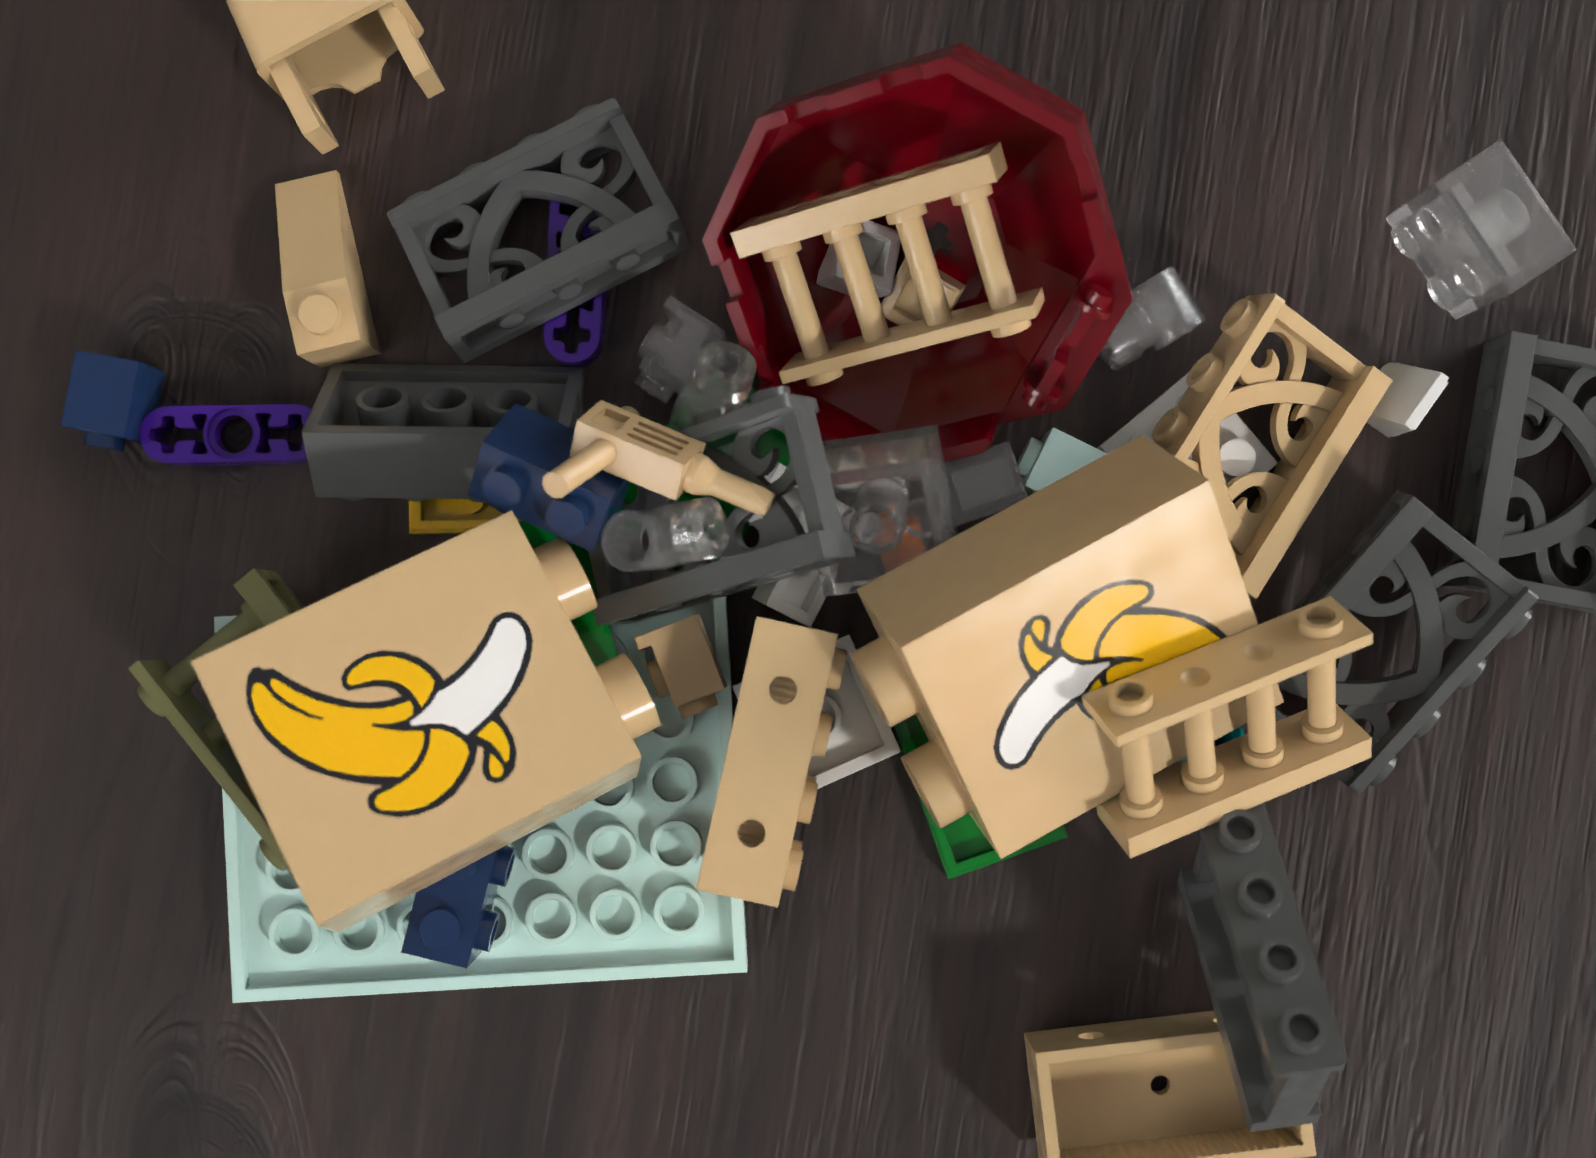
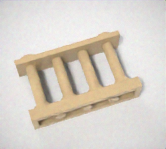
M1001 142L750 218L730 233L739 259L762 252L765 262L772 261L802 352L796 353L779 371L783 384L805 379L807 386H817L844 374L843 368L988 330L991 331L993 338L1006 337L1022 332L1032 325L1030 319L1037 317L1045 302L1043 289L1040 287L1015 294L987 196L993 193L991 184L997 182L1008 169ZM950 196L953 206H961L988 297V302L955 311L950 310L922 219V215L928 212L925 203ZM884 215L888 225H896L925 318L892 328L887 326L858 235L864 231L862 222ZM823 234L825 244L833 243L862 332V336L832 344H827L797 252L802 249L801 240Z
M1329 596L1082 695L1085 709L1117 748L1121 746L1126 785L1118 795L1101 803L1096 808L1098 817L1131 859L1219 822L1224 814L1233 810L1250 809L1371 758L1372 737L1336 704V659L1373 644V632L1332 596ZM1307 671V709L1276 722L1274 684ZM1246 696L1248 734L1215 747L1212 709ZM1184 721L1187 759L1172 764L1153 775L1149 735Z

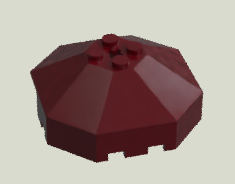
M961 42L774 104L757 118L702 239L711 266L719 265L729 292L730 299L725 305L743 354L751 353L759 375L761 385L757 392L767 388L787 386L790 388L791 394L816 398L819 409L816 417L823 446L878 477L904 472L907 464L940 457L942 463L985 453L992 442L997 425L1065 409L1133 300L1084 110ZM1001 142L1008 169L997 182L991 184L993 193L987 196L1015 294L1040 287L1043 289L1045 302L1037 317L1030 319L1032 325L1022 332L1006 337L993 338L991 331L988 330L843 368L844 374L817 386H807L805 379L783 384L779 371L796 353L802 352L772 261L765 262L762 252L739 259L730 233L750 218ZM950 196L925 203L928 211L922 215L925 228L932 230L938 222L945 224L949 228L946 238L953 243L950 251L944 248L936 251L934 258L937 268L966 285L952 311L988 302L961 206H953ZM885 215L870 220L897 230L896 225H888ZM823 234L801 240L802 249L797 252L827 344L862 336L850 295L816 284L820 266L830 244H825ZM900 244L895 276L905 259L902 244ZM884 297L879 298L880 304L882 303ZM885 318L888 328L899 326Z

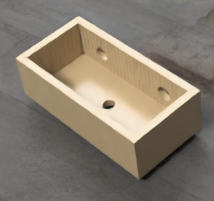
M756 617L696 890L777 908L782 889L795 891L803 857V850H801L803 841L793 839L796 823L810 824L818 789L817 777L808 776L807 773L811 755L825 756L833 720L831 713L821 711L826 688L839 690L846 663L847 650L835 647L838 634Z
M1214 1010L1024 1033L1039 1158H1303L1316 1156L1313 1124L1248 1132ZM1156 1076H1165L1167 1078V1085L1161 1091L1151 1089V1082Z

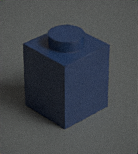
M75 350L60 426L85 432L83 442L85 445L124 452L126 441L140 443L139 431L144 418L151 411L158 408L165 372L139 361Z

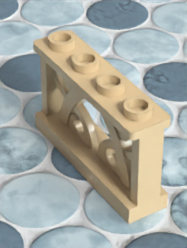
M1276 293L1247 296L1237 301L1227 311L1220 325V329L1223 332L1210 353L1202 356L1191 368L1186 379V384L1189 387L1177 406L1167 411L1161 417L1152 433V439L1155 444L1210 480L1248 596L1255 599L1261 593L1393 381L1375 366L1364 365L1285 304V300ZM1267 332L1275 333L1281 337L1287 348L1288 364L1283 381H1276L1280 364L1273 349L1266 350V361L1260 368L1254 366L1251 361V357ZM1306 357L1332 376L1327 386L1301 381L1306 365ZM1236 381L1241 384V386L1232 388ZM1274 403L1270 417V435L1273 446L1281 458L1273 473L1248 472L1225 483L1220 457V422L1248 408ZM1292 404H1297L1291 413L1289 421H1296L1298 418H1302L1304 423L1294 439H1292L1288 434L1287 423ZM1252 486H1255L1260 492L1249 510L1247 508L1248 498L1241 497L1235 504L1232 502L1237 495Z

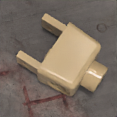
M226 0L257 73L286 102L303 136L322 155L338 147L339 144L313 95L329 88H342L353 94L381 81L382 68L386 60L397 50L400 51L412 76L428 99L445 91L418 40L423 35L424 29L406 0Z

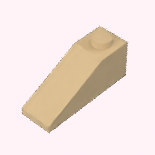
M333 170L275 184L282 292L297 355L322 368L332 364L381 354L340 174Z

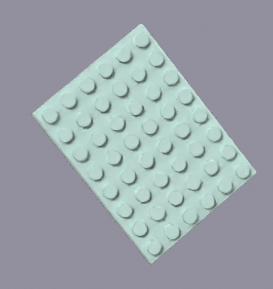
M727 596L640 622L611 625L618 655L625 653L639 673L657 710L660 726L634 739L642 755L636 778L508 844L509 847L516 848V854L506 887H497L492 911L500 913L495 939L490 951H481L468 968L401 953L416 893L340 933L317 926L295 879L287 869L281 871L268 861L259 846V841L262 839L261 836L222 788L232 1003L747 972L748 956L744 900L696 890L734 720ZM695 614H700L728 687L714 693L719 705L682 719L678 707H674L670 695L660 699L653 686L646 662L656 659L652 647L638 650L634 638ZM238 615L214 617V632L217 633Z

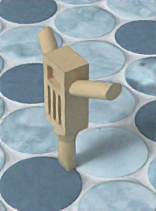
M600 400L577 420L569 455L571 458L547 473L542 480L543 488L548 495L554 498H563L595 474L604 470L675 501L683 492L691 495H712L742 509L763 516L773 505L776 495L764 487L721 470L708 456L703 455L706 443L641 417L633 407L624 406L619 408L603 400Z

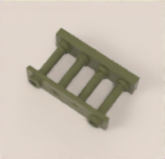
M254 568L233 584L245 600L240 606L242 613L173 668L165 659L138 660L128 669L141 684L137 687V692L144 704L155 714L167 717L262 839L259 841V846L264 856L277 869L281 871L287 869L293 877L217 716L212 719L189 690L191 686L199 681L190 661L305 608L275 570Z

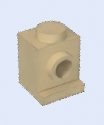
M695 614L634 638L638 650L652 647L656 659L648 661L646 664L653 686L660 699L670 695L675 708L678 707L682 719L719 705L714 693L728 686L700 614Z

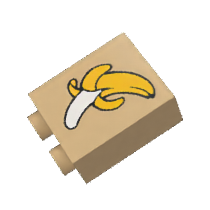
M1141 435L856 589L879 638L850 653V657L873 703L889 727L900 723L914 714L917 715L929 742L902 756L901 761L936 825L941 829L969 813L1000 859L1118 795L1126 785L1121 746L1118 748L1085 709L1082 695L1254 627L1258 623L1210 480ZM1278 683L1274 684L1275 707L1284 702ZM1246 696L1212 709L1214 741L1247 723ZM1184 721L1149 735L1153 775L1187 756Z
M511 510L190 661L317 926L340 933L638 776L642 755L634 739L659 727L660 719L645 684L625 653H621L596 667L592 663L571 621L596 609L597 602L579 560L565 539L555 538L532 549Z

